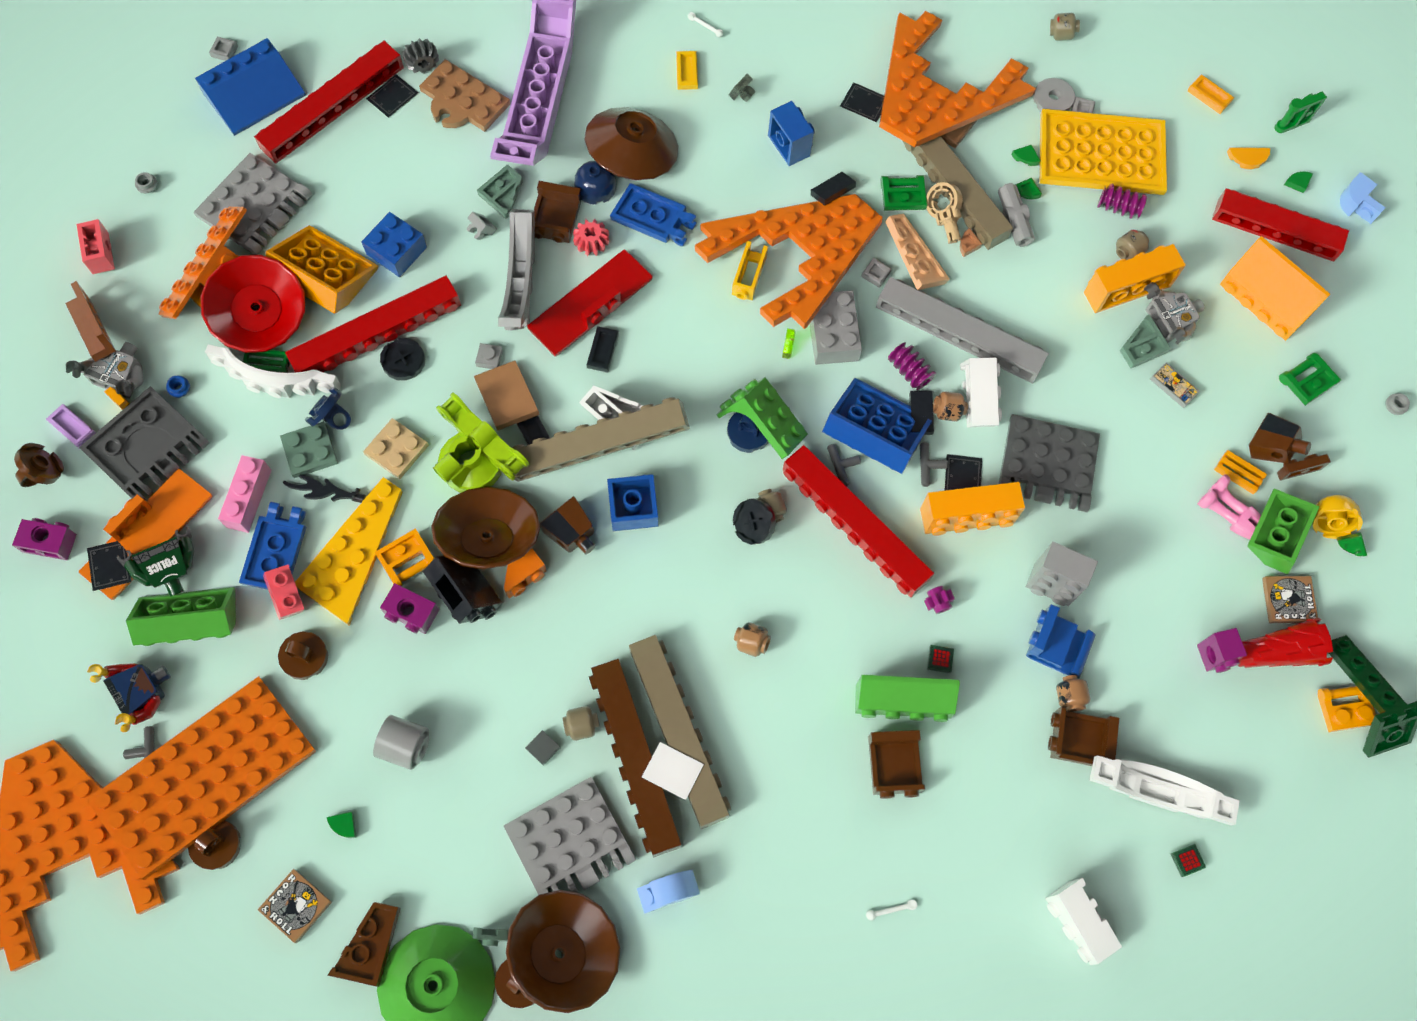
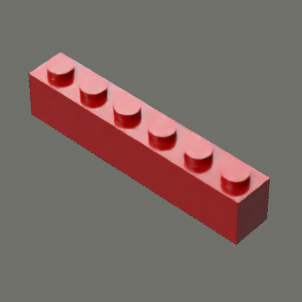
M1227 188L1218 199L1212 217L1214 221L1333 262L1344 251L1349 230L1338 225H1332L1317 218H1312L1297 211H1291L1276 204H1271Z

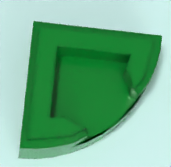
M1032 145L1012 151V157L1018 162L1021 161L1028 164V166H1037L1040 163V159Z
M1305 171L1296 172L1286 180L1284 185L1304 193L1313 173Z
M1032 178L1015 184L1022 198L1038 199L1042 195Z
M1361 532L1337 537L1338 544L1343 550L1355 556H1367Z
M353 812L327 817L328 824L335 833L346 838H356Z

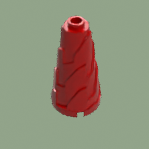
M1306 619L1305 622L1265 634V636L1242 641L1247 656L1239 660L1240 664L1238 666L1252 668L1263 666L1329 665L1333 660V657L1327 658V653L1333 652L1331 636L1325 623L1318 624L1322 619Z

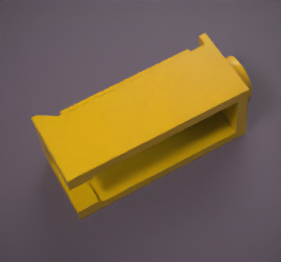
M747 241L732 285V295L742 300H753L767 258L768 246H763L761 254L751 251V241ZM749 261L758 264L751 286L741 284Z

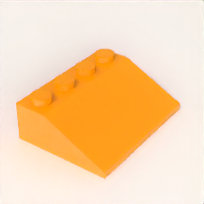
M310 225L266 251V257L281 261L296 274L307 298L334 314L349 305L378 270L379 266Z
M1262 236L1258 238L1220 283L1226 292L1232 294L1244 307L1253 312L1260 321L1267 324L1285 341L1305 323L1330 295L1328 291Z

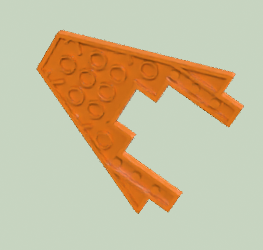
M927 11L917 21L899 13L896 21L879 127L911 146L917 147L1033 96L1036 88L1022 81L1029 68L1011 58L984 92L966 82L956 94L924 76L931 62L916 54L941 26L942 19Z
M856 194L838 197L825 206L819 201L768 211L759 210L752 214L700 224L701 231L708 238L695 245V252L709 263L758 235L771 246L789 237L811 257L799 265V272L808 280L762 306L760 314L773 327L792 317L805 329L882 224L883 217Z

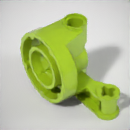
M454 392L450 394V398L443 405L436 407L439 414L458 431V434L448 439L441 448L438 462L433 467L438 476L452 489L461 493L468 489L492 487L502 472L513 481L519 471L530 465L519 451L506 444L487 422H482ZM474 450L475 454L471 459L463 461L464 463L461 465L457 462L462 454Z

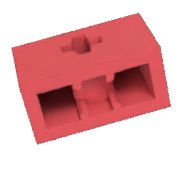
M96 219L76 224L82 261L91 273L97 274L114 270L109 233L100 220Z
M289 565L264 572L263 577L279 620L303 612L304 606Z

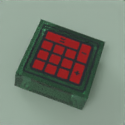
M930 645L927 670L951 673L954 649Z
M1195 844L1171 853V857L1181 877L1206 868Z

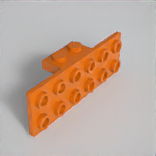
M228 207L220 212L218 217L220 220L216 226L214 225L209 229L207 233L208 238L204 244H200L196 249V256L193 261L188 262L184 267V275L171 288L173 292L169 298H165L159 306L161 310L158 313L160 316L177 319L199 284L205 286L208 277L222 263L238 257V255L224 245L246 213V208Z
M178 469L147 501L137 494L126 502L124 508L116 516H113L103 528L112 536L105 544L118 541L126 551L129 550L134 555L172 539L176 536L175 530L178 529L179 533L213 496L181 469ZM88 561L79 570V573L92 583ZM130 583L101 589L100 591L111 600H115Z

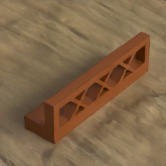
M75 281L71 283V286L77 297L65 304L90 356L96 362L116 350L90 298L79 283Z

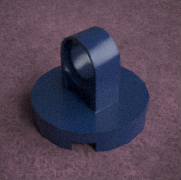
M334 386L329 389V392L332 394L329 397L323 395L310 410L309 414L311 416L305 418V421L312 427L321 420L337 430L346 429L350 425L351 417L349 413L336 403L342 392ZM337 413L345 416L346 420L342 426H337L333 421Z
M736 412L729 419L727 435L731 445L737 450L752 453L755 450L763 449L768 444V440L756 424L746 415Z

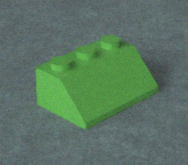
M1274 488L1247 547L1264 565L1288 574L1298 557L1320 506Z

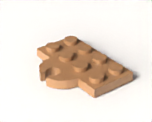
M446 59L419 85L420 91L433 99L431 102V112L436 123L440 121L441 115L450 114L448 118L442 120V125L445 128H458L470 122L485 132L510 105V99Z

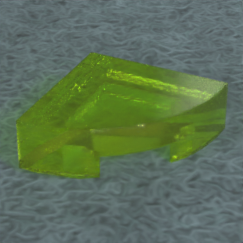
M787 328L782 358H791L796 332L793 329Z

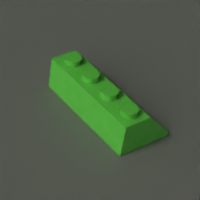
M235 587L183 592L171 597L169 594L139 597L126 619L133 646H150L162 642L176 643L180 640L189 639L197 641L207 637L223 638L231 635L236 624Z
M861 675L856 684L855 714H861V717L875 718L876 715H885L887 719H900V716H910V720L921 721L924 720V717L934 718L936 722H947L956 713L960 680Z

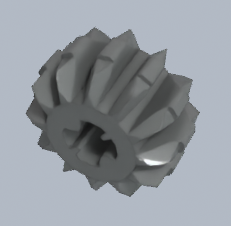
M419 38L415 42L411 40V44L405 45V50L402 51L406 66L414 73L430 71V68L436 67V63L439 61L436 46L433 42H429L428 39L422 41Z

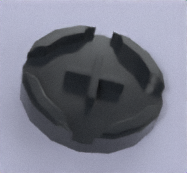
M397 338L394 342L384 346L380 354V363L384 372L390 378L409 380L421 373L425 366V355L422 347L415 340Z
M758 498L747 499L741 502L735 509L732 519L737 537L750 545L761 544L769 540L774 533L776 525L772 507L766 501Z

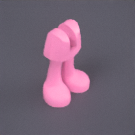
M1224 474L1197 504L1201 508H1209L1221 515L1232 524L1230 527L1231 531L1250 540L1261 514L1253 506H1246L1229 492L1228 485L1231 479L1228 475ZM1218 499H1220V500L1223 501L1225 504H1227V505H1228L1232 510H1234L1237 514L1233 513V512L1230 511L1228 508H1226L1224 505H1222V504L1218 501Z

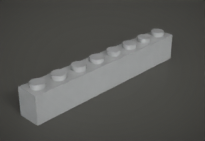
M890 277L877 301L876 308L979 358H997V363L1000 364L1001 369L1032 384L1049 354L1041 347L1024 342L1022 338L1012 336L999 327H993L978 317L964 313L960 308H954L939 298H933L922 290L906 285L899 279Z

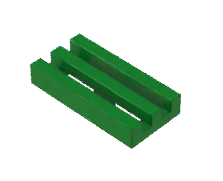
M275 350L244 353L242 361L249 366L261 370L288 373L287 367L290 365L285 351ZM249 356L282 358L283 361L270 360L268 358H249Z

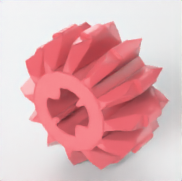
M586 219L585 224L578 223V229H574L573 242L578 247V251H585L587 256L590 252L597 256L598 250L604 252L605 246L609 244V231L605 228L603 222L597 224L596 219H594L593 222L589 223Z

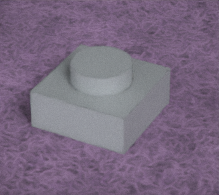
M480 343L475 361L476 367L488 369L499 367L503 352L502 347Z

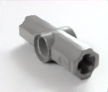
M1013 183L1005 184L998 190L1003 206V215L1013 227L1011 233L1016 246L1025 247L1035 239L1029 223V208L1026 204L1022 203L1017 186Z

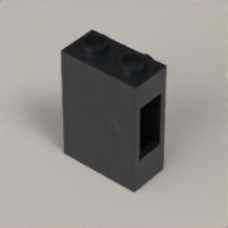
M442 555L436 556L422 571L436 590L438 597L443 600L452 613V617L459 624L466 622L474 623L483 618L488 620L497 613L496 609L503 603L478 568L462 566Z

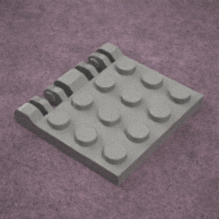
M249 153L199 205L194 214L212 227L216 226L220 220L218 217L224 208H246V213L229 239L253 255H257L262 250L260 245L266 246L267 240L259 235V233L263 231L269 236L274 237L277 233L272 227L280 230L289 221V217L285 213L290 216L296 213L293 207L287 203L291 201L301 207L304 204L303 200L307 201L312 196V192L304 185L296 183L255 155Z
M592 777L504 825L538 895L548 893V888L550 887L553 891L559 890L557 883L564 879L568 884L570 892L579 893L571 878V875L574 873L584 890L598 883L599 879L591 866V863L595 861L604 878L610 876L606 865L601 860L602 857L609 853L614 866L618 870L622 869L623 866L614 851L616 849H619L627 865L636 861Z

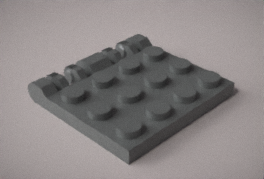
M150 386L79 448L128 496L134 498L138 494L146 500L135 489L137 485L150 497L153 494L152 489L142 482L146 477L150 476L161 487L164 482L153 472L155 469H158L169 479L176 470L181 469L170 458L172 454L186 465L189 462L187 457L178 451L181 446L185 445L192 454L197 455L200 451L189 439L192 438L202 449L210 442Z
M1012 414L1008 426L999 484L1010 483V481L1012 483L1020 482L1026 484L1024 491L1025 499L1031 498L1033 486H1036L1034 501L1051 504L1054 490H1056V506H1061L1064 501V493H1069V509L1076 508L1079 496L1078 511L1088 512L1091 505V491L1100 434Z

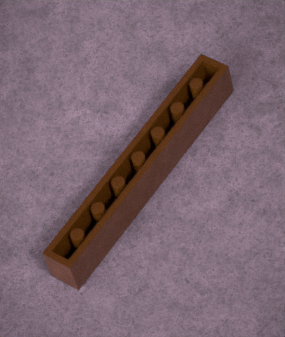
M619 659L592 667L593 675L588 677L592 689H598L600 698H597L596 701L600 713L604 711L606 713L607 720L603 721L607 735H613L615 743L611 744L615 759L618 757L621 759L623 766L619 767L622 780L623 782L628 780L631 789L626 791L630 805L636 804L638 814H635L634 817L638 829H644L646 837L642 841L646 853L651 852L654 858L681 848V842L662 787L642 778L652 756Z

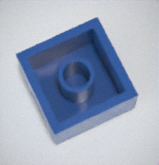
M790 101L771 110L768 137L788 166L810 157L815 131L812 124L804 118L801 108L796 107L794 102Z
M390 211L361 241L367 256L399 278L427 248L423 234Z
M653 474L607 479L613 531L659 527Z

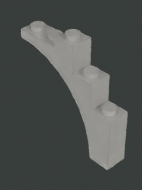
M512 209L510 211L507 282L503 306L498 317V326L504 327L505 330L524 329V326H527L530 322L532 265L535 262V210Z

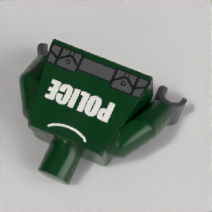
M186 527L187 533L183 535L179 534L177 529L175 530L176 537L134 555L127 550L129 556L124 560L117 556V560L125 567L134 580L144 586H153L154 588L165 585L170 597L184 591L178 578L187 575V570L192 567L194 548L190 529Z

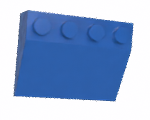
M268 38L195 78L203 95L234 136L306 95Z
M854 378L830 412L822 432L902 474L932 420L927 419L920 432H911L915 423L910 414L911 406Z

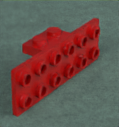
M624 249L529 323L527 328L556 357L652 280V275Z

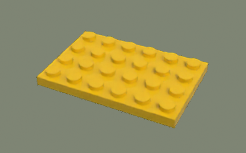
M1042 109L1040 114L1039 184L1104 189L1105 186L1107 188L1113 183L1114 191L1117 187L1121 186L1122 191L1130 189V192L1164 195L1166 193L1165 120Z

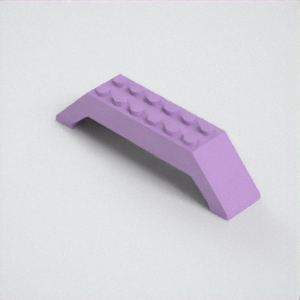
M532 0L530 33L505 129L503 135L494 140L490 155L491 159L534 166L547 156L572 56L576 0Z

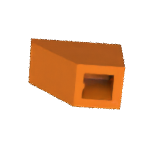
M532 548L524 557L507 566L504 591L509 599L512 596L517 597L522 594L527 585L540 581L545 576L544 573L547 572L545 564Z

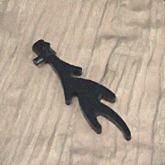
M301 474L299 475L300 479L306 481L307 484L297 485L283 481V484L289 488L300 491H312L311 493L304 494L305 499L317 500L335 494V496L331 497L333 502L341 499H352L354 502L362 503L366 498L365 494H360L361 489L356 488L355 492L350 493L336 487L328 479L324 480L326 486H323L314 478Z

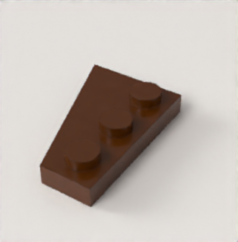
M374 902L356 929L357 932L348 946L346 945L341 953L342 956L327 976L379 987L401 908Z

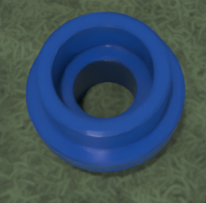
M172 376L167 381L166 389L172 397L180 398L189 392L190 383L183 376Z

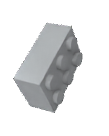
M853 291L832 292L811 321L810 331L815 365L859 361L862 348Z
M1052 542L1034 564L1025 587L1031 589V592L1038 596L1051 598L1058 605L1069 606L1089 586L1098 561Z

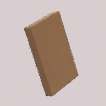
M516 361L474 376L497 431L539 415V411Z

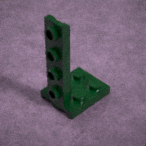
M1347 635L1333 639V652H1330L1329 655L1333 657L1335 662L1380 713L1373 718L1362 751L1370 758L1410 744L1417 729V701L1407 704Z

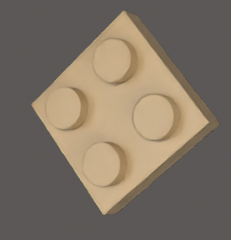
M392 418L365 448L363 453L392 475L401 479L429 445L421 437Z

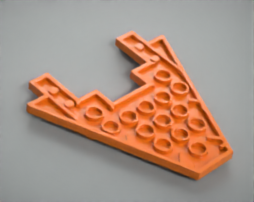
M51 740L9 758L4 763L0 793V950H5L10 971L20 970L40 960L26 911L51 901L44 876L89 856L98 878L123 869L136 913L141 915L165 904L158 879L180 870L179 865L172 859L146 880H142L86 801L103 787L56 740Z

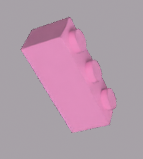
M241 456L218 517L226 528L249 533L271 473L270 467L264 460Z

